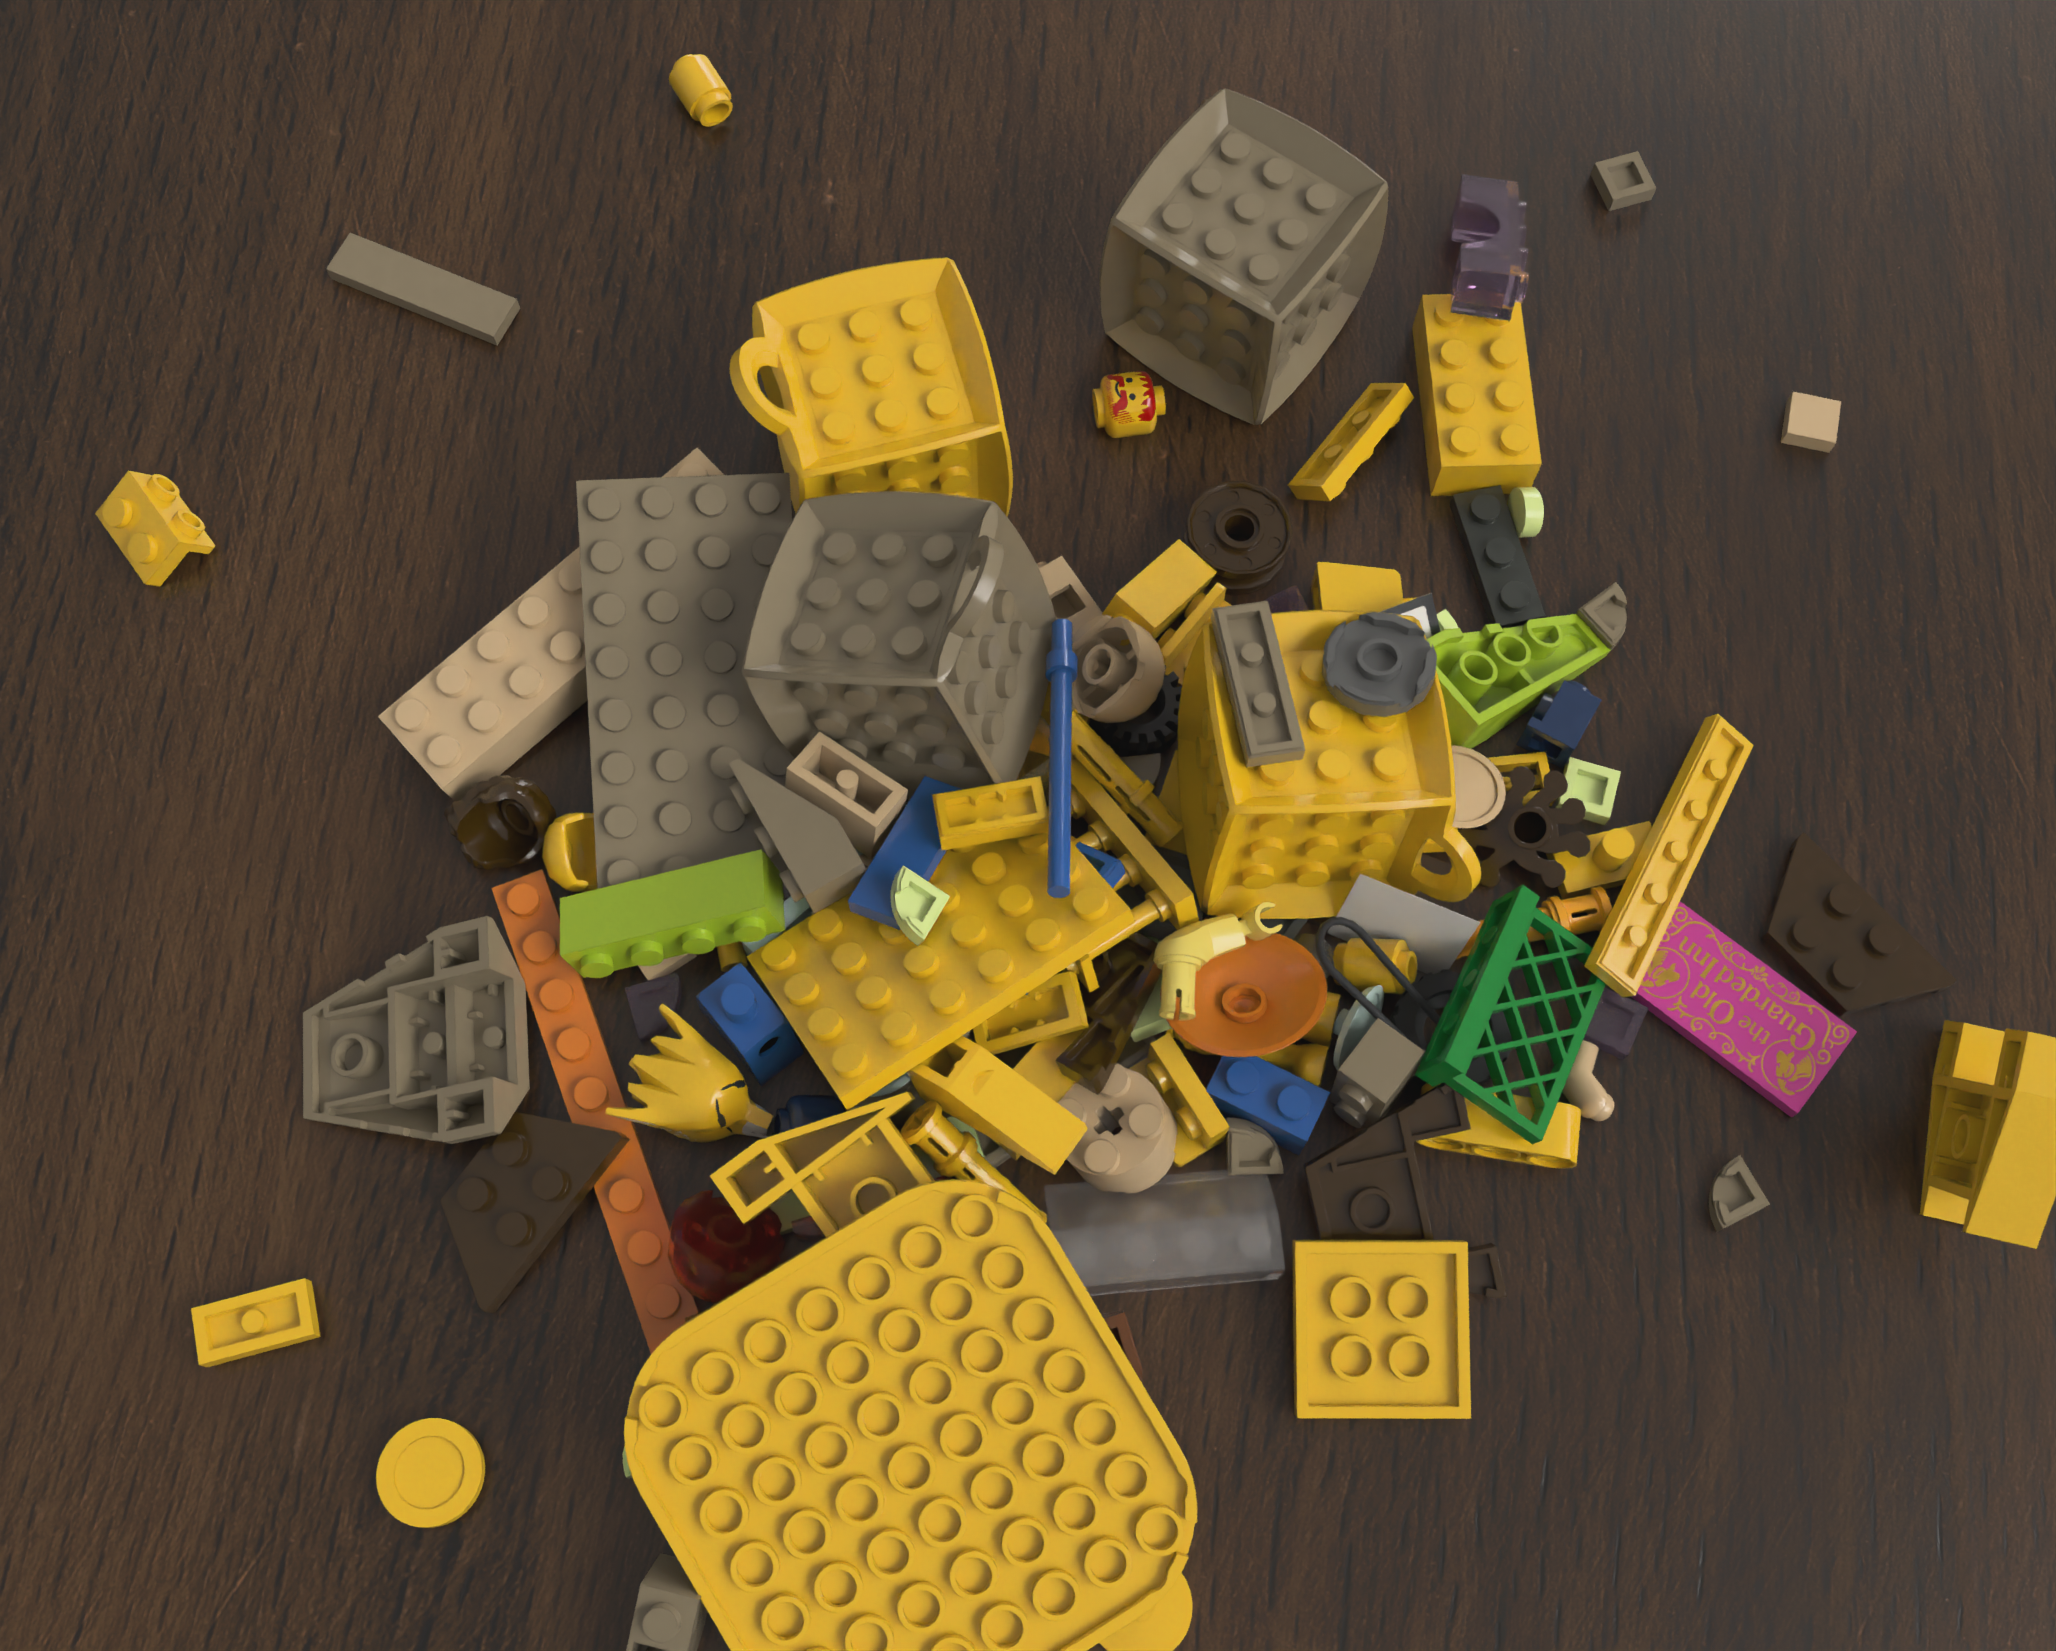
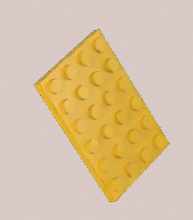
M1048 832L948 849L928 882L950 897L925 940L919 946L914 944L901 929L898 930L850 912L848 900L852 895L850 893L807 917L746 956L847 1111L1135 923L1128 905L1072 841L1070 853V894L1066 897L1055 898L1047 893Z

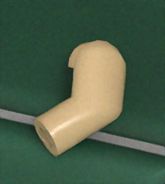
M1583 1040L1562 1092L1571 1105L1581 1109L1582 1117L1591 1118L1594 1121H1604L1612 1114L1614 1101L1592 1074L1599 1048Z

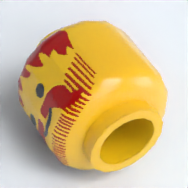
M1145 371L1106 375L1101 380L1100 388L1093 389L1092 391L1097 428L1104 427L1106 433L1112 438L1152 433L1157 423V416L1165 415L1166 412L1162 385L1153 386L1151 377Z

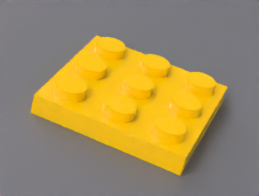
M1292 1240L1294 1415L1296 1418L1471 1419L1468 1242L1464 1240Z

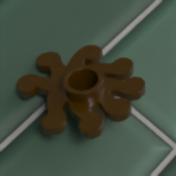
M1516 767L1510 773V780L1513 786L1505 795L1501 811L1493 820L1484 824L1488 829L1462 828L1458 832L1469 843L1473 851L1477 845L1495 849L1488 859L1480 863L1481 879L1479 883L1486 887L1496 886L1501 881L1499 869L1515 860L1521 867L1541 874L1546 886L1552 888L1561 886L1566 876L1564 867L1555 860L1540 858L1537 851L1552 854L1568 850L1571 855L1577 858L1584 857L1590 852L1591 842L1585 833L1574 831L1559 836L1558 824L1574 825L1583 820L1586 812L1584 803L1578 798H1569L1564 802L1562 808H1550V803L1563 796L1568 788L1564 774L1559 771H1550L1544 775V788L1535 794L1524 806L1522 803L1523 798L1534 787L1536 778L1527 767Z

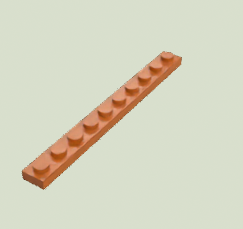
M541 869L491 889L517 965L525 981L526 991L571 1122L619 1132L630 1139L596 1182L594 1189L650 1353L652 1354L665 1338L681 1325L699 1315L700 1310L634 1123L605 1114L607 1108H628L583 978L560 956V913L547 876Z

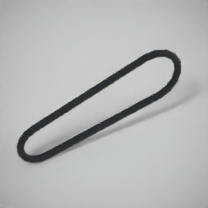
M1343 917L1329 918L1320 925L1316 933L1315 946L1320 962L1326 971L1376 1020L1379 1018L1406 1037L1332 965L1324 949V936L1326 931L1332 926L1342 925L1354 931L1436 1025L1438 1024L1441 1017L1361 926Z

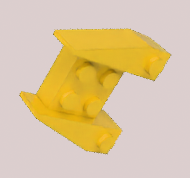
M1945 1020L1933 1072L1920 1214L1963 1224V1232L2037 1249L2056 1197V1037L2007 1028L2004 1032L1964 1022Z
M911 1092L892 1096L758 1140L710 1175V1178L743 1224L756 1218L793 1190L826 1237L893 1196L920 1184L935 1181L890 1120L893 1115L916 1099Z

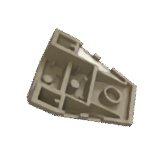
M484 916L440 927L426 936L428 942L404 956L398 953L385 961L386 968L365 981L356 979L303 1012L304 1119L449 1144L502 1133L530 1089L526 985L493 918Z

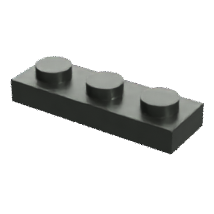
M1501 485L1453 495L1449 505L1489 624L1500 623L1502 628L1524 626L1529 619L1545 618V613Z

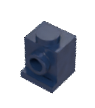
M1564 680L1555 697L1547 693L1544 694L1516 745L1531 753L1546 752L1548 762L1563 769L1602 699L1592 695L1584 685L1576 681Z

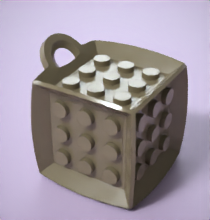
M1220 89L1209 99L1202 100L1200 107L1163 144L1131 186L1111 218L1104 242L1099 275L1100 308L1105 333L1132 356L1175 386L1234 417L1253 425L1262 424L1284 403L1316 366L1359 301L1371 276L1382 244L1388 209L1387 181L1357 157L1310 126L1258 100L1230 89Z
M910 491L859 492L810 498L803 501L789 525L764 581L749 631L741 672L764 718L777 738L794 758L800 754L820 731L908 789L907 799L910 800L924 776L961 789L1015 781L1034 737L1049 683L1046 678V655L1051 651L1052 623L1056 620L1037 563L1014 525L994 501L958 495Z

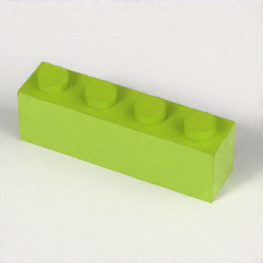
M760 849L560 898V956L583 978H603L611 975L613 971L637 965L654 966L660 964L664 959L688 953L705 954L712 951L715 947L730 943L762 940L766 935L785 931L783 883L779 876L781 872L766 853Z

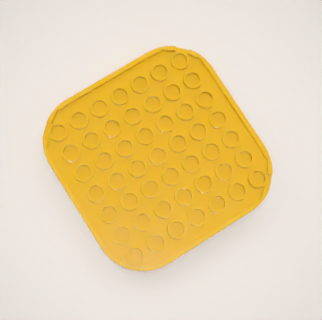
M951 1179L933 1181L909 1188L690 1319L661 1342L640 1370L634 1383L627 1416L625 1417V1451L628 1466L636 1487L697 1594L701 1595L704 1606L730 1651H1087L1148 1612L1168 1593L1182 1573L1189 1558L1187 1554L1193 1538L1194 1526L1197 1523L1196 1490L1188 1462L1056 1237L1040 1216L1023 1201L1002 1189L981 1182Z

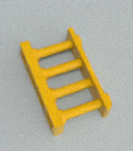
M1077 759L1071 761V817L1076 820L1083 817L1089 824V831L1073 840V844L1076 845L1078 842H1081L1096 850H1101L1103 853L1111 850L1118 857L1117 859L1121 860L1126 873L1114 886V891L1127 884L1131 887L1139 884L1146 892V901L1131 909L1135 923L1062 970L1063 972L1072 971L1076 973L1087 990L1092 992L1099 987L1091 961L1093 958L1157 919L1160 922L1168 919L1179 930L1187 925L1199 922L1193 892L1092 774Z

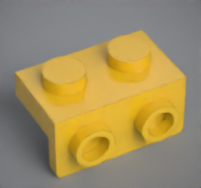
M128 470L95 514L144 584L161 586L189 551L210 554L215 544L205 532V525L202 520L190 511L179 496L180 491L174 482L160 474L149 475Z

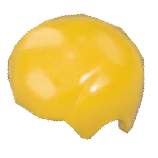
M576 812L562 815L549 825L544 836L542 858L548 875L565 890L587 892L597 889L594 813Z

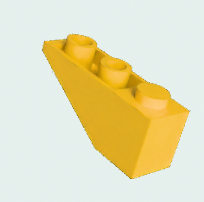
M964 1036L959 1037L907 1072L922 1099L927 1102L936 1100L942 1106L944 1112L1054 1175L1088 1129L1083 1121L981 1045Z

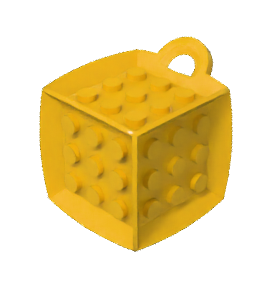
M948 257L919 259L851 270L801 284L755 302L752 307L753 338L746 341L732 355L729 368L734 390L747 411L761 425L777 434L784 473H789L791 501L795 514L803 501L810 498L859 492L910 491L958 495L994 501L1008 517L1012 498L1013 471L998 385L980 321L954 260ZM758 370L760 371V375H761V378H762V381H763V385H764L766 394H767V396H768V399H767V397L763 394V392H762V390L760 389V386H759V384H758V380H757Z
M1307 610L1271 613L1305 746V753L1301 760L1247 768L1212 622L1207 623L1202 628L1186 667L1178 712V781L1181 818L1184 823L1183 833L1189 866L1201 911L1205 914L1215 916L1234 914L1237 918H1242L1245 912L1263 902H1271L1275 906L1260 913V919H1309L1337 916L1360 874L1414 896L1418 891H1421L1432 898L1446 902H1458L1466 899L1479 884L1481 867L1478 858L1465 838L1452 827L1456 812L1454 763L1446 707L1437 671L1433 686L1422 702L1407 712L1387 717L1362 715L1343 706L1328 691L1321 673L1325 642L1335 627L1345 621L1347 625L1351 621L1359 620V615L1370 613V611ZM1396 614L1416 623L1422 629L1420 621L1414 616ZM1429 838L1447 853L1452 866L1448 874H1435L1421 866L1423 849Z

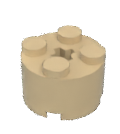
M1116 1064L1104 1089L1098 1095L1075 1083L1064 1097L1057 1102L1083 1121L1088 1128L1067 1157V1160L1084 1180L1094 1188L1105 1192L1138 1193L1153 1186L1170 1169L1176 1154L1174 1149L1176 1135H1178L1177 1123L1171 1110L1154 1085L1138 1072ZM1119 1126L1122 1127V1130L1113 1136L1112 1131Z

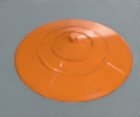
M1278 933L1258 941L1244 936L1246 941L1244 947L1213 958L1203 965L1200 970L1196 971L1194 1006L1196 1017L1190 1020H1179L1180 998L1176 997L1174 1019L1166 1020L1171 1028L1186 1042L1216 1055L1253 1057L1269 1054L1290 1046L1314 1027L1326 1004V977L1321 965L1313 954L1298 942Z

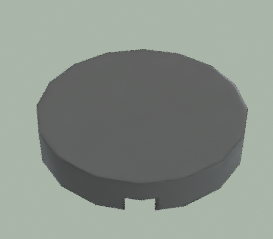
M1370 612L1359 615V620L1351 621L1347 625L1345 621L1335 627L1325 642L1321 673L1328 691L1343 706L1362 715L1387 717L1407 712L1425 699L1434 683L1437 660L1436 651L1433 644L1431 647L1424 638L1425 632L1416 623L1396 614Z

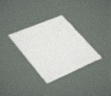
M1360 874L1336 916L1354 921L1371 938L1405 940L1409 951H1414L1416 954L1417 970L1426 974L1430 972L1436 974L1440 973L1443 969H1449L1481 923L1363 874ZM1342 925L1332 926L1327 932L1345 941H1349L1351 938H1360L1350 928Z

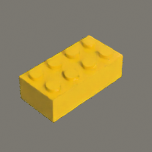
M1520 293L1422 295L1412 330L1431 496H1453L1501 485L1503 494H1510L1512 489L1516 487H1532L1542 462Z

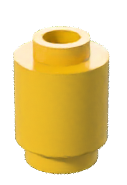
M689 54L675 62L669 76V83L692 119L700 121L706 127L715 126L724 121L730 115L733 108L730 101L731 93L710 60L705 55Z
M1351 938L1348 943L1337 944L1333 953L1332 965L1360 992H1363L1368 987L1378 985L1383 987L1384 993L1402 994L1405 992L1404 987L1361 938ZM1372 938L1412 984L1417 975V957L1414 951H1409L1405 940ZM1334 979L1335 983H1336L1338 986H1341V985Z

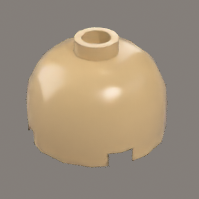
M1099 615L1080 627L1072 637V651L1078 657L1077 679L1072 682V710L1076 709L1079 713L1104 723L1125 722L1144 713L1156 700L1163 685L1165 665L1157 642L1143 627L1121 616L1113 618L1108 615ZM1121 640H1130L1128 645H1120Z

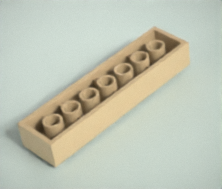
M696 448L662 477L715 476L724 474ZM580 546L378 716L439 787L454 801L461 800L479 782L487 781L496 775L500 776L588 700Z

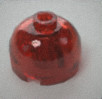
M714 1190L701 1191L685 1199L675 1211L670 1228L668 1260L677 1281L690 1294L707 1302L718 1303L778 1267L784 1250L785 1239L783 1240L780 1234L782 1223L778 1215L770 1208L753 1220L743 1224L724 1197L712 1198Z

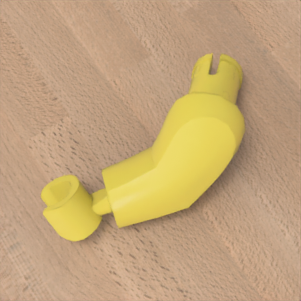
M1263 902L1245 912L1240 921H1238L1236 915L1227 914L1195 922L1180 928L1157 944L1153 958L1157 967L1162 970L1159 1016L1164 1019L1173 1020L1176 997H1179V1020L1194 1019L1196 1017L1194 1009L1196 971L1200 970L1209 960L1244 947L1246 945L1244 936L1258 941L1280 931L1283 926L1282 924L1273 928H1267L1260 921V913L1273 908L1275 904Z

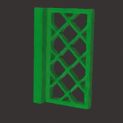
M1521 885L1492 902L1415 1075L1432 1087L1445 1083L1525 1140L1535 1144L1543 1140L1606 984L1591 973L1587 986L1576 987L1567 959L1576 958L1585 964L1593 948L1537 909L1536 905L1540 896L1526 886ZM1530 926L1544 936L1549 954L1533 956L1527 938ZM1552 962L1562 991L1546 994L1537 965ZM1522 968L1531 997L1515 1000L1508 976L1511 970ZM1565 999L1572 1022L1569 1029L1559 1031L1549 1002ZM1534 1005L1544 1035L1527 1038L1518 1008ZM1503 1012L1513 1041L1496 1045L1489 1020L1492 1014ZM1547 1042L1554 1066L1550 1074L1540 1076L1530 1046ZM1516 1049L1525 1079L1508 1083L1499 1052ZM1484 1056L1494 1087L1484 1089L1466 1076L1473 1058ZM1528 1087L1535 1107L1531 1121L1518 1112L1511 1090Z

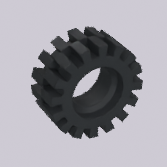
M1174 671L1168 676L1164 672L1163 685L1155 700L1159 712L1152 721L1145 724H1135L1129 721L1104 723L1092 719V723H1095V732L1100 737L1104 736L1106 744L1112 749L1115 745L1120 747V756L1128 757L1129 750L1137 751V755H1146L1148 750H1152L1153 754H1161L1164 744L1170 748L1175 742L1178 733V712L1182 686L1178 687L1179 677Z

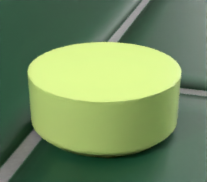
M1516 487L1512 489L1507 506L1519 538L1535 537L1540 532L1543 524L1544 506L1542 496L1535 487Z

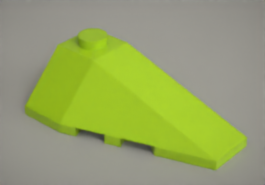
M1578 614L1529 619L1524 626L1502 628L1500 623L1486 624L1481 631L1462 633L1460 628L1445 629L1431 636L1427 641L1431 647L1433 644L1437 654L1436 671L1445 702L1451 745L1472 749L1539 704L1545 693L1553 694L1560 689L1564 680H1573L1606 657L1611 650Z

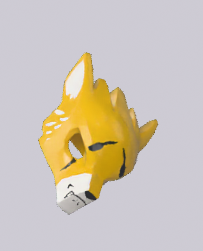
M662 1003L659 1006L660 1014L681 1039L656 1035L650 1041L657 1047L660 1053L650 1056L635 1054L631 1058L629 1066L638 1074L643 1084L629 1082L628 1091L633 1094L632 1098L642 1104L644 1108H607L605 1114L664 1129L679 1138H684L691 1142H711L733 1134L760 1138L770 1137L774 1132V1116L750 1099L748 1087L738 1068L707 1042L684 1019Z

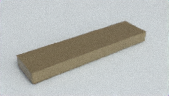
M349 233L326 268L332 280L497 346L520 310L518 300L514 297L353 233Z

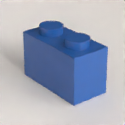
M1222 1056L1206 1088L1225 1119L1239 1118L1253 1122L1265 1129L1273 1137L1277 1145L1297 1155H1300L1330 1094V1092L1257 1056Z

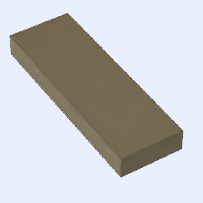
M1268 601L1213 608L1211 622L1246 768L1303 759L1305 746Z

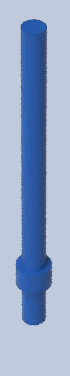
M1057 619L1052 623L1051 651L1046 655V678L1051 682L1047 893L1055 898H1063L1070 894L1072 682L1077 679L1078 657L1072 651L1073 624L1067 619Z

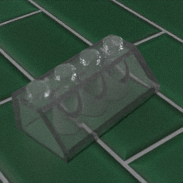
M1227 1170L1164 1175L1148 1189L1130 1194L1101 1191L1087 1182L1045 1185L1044 1187L1048 1227L1056 1237L1090 1296L1278 1279L1285 1270L1278 1209L1267 1174L1228 1176Z

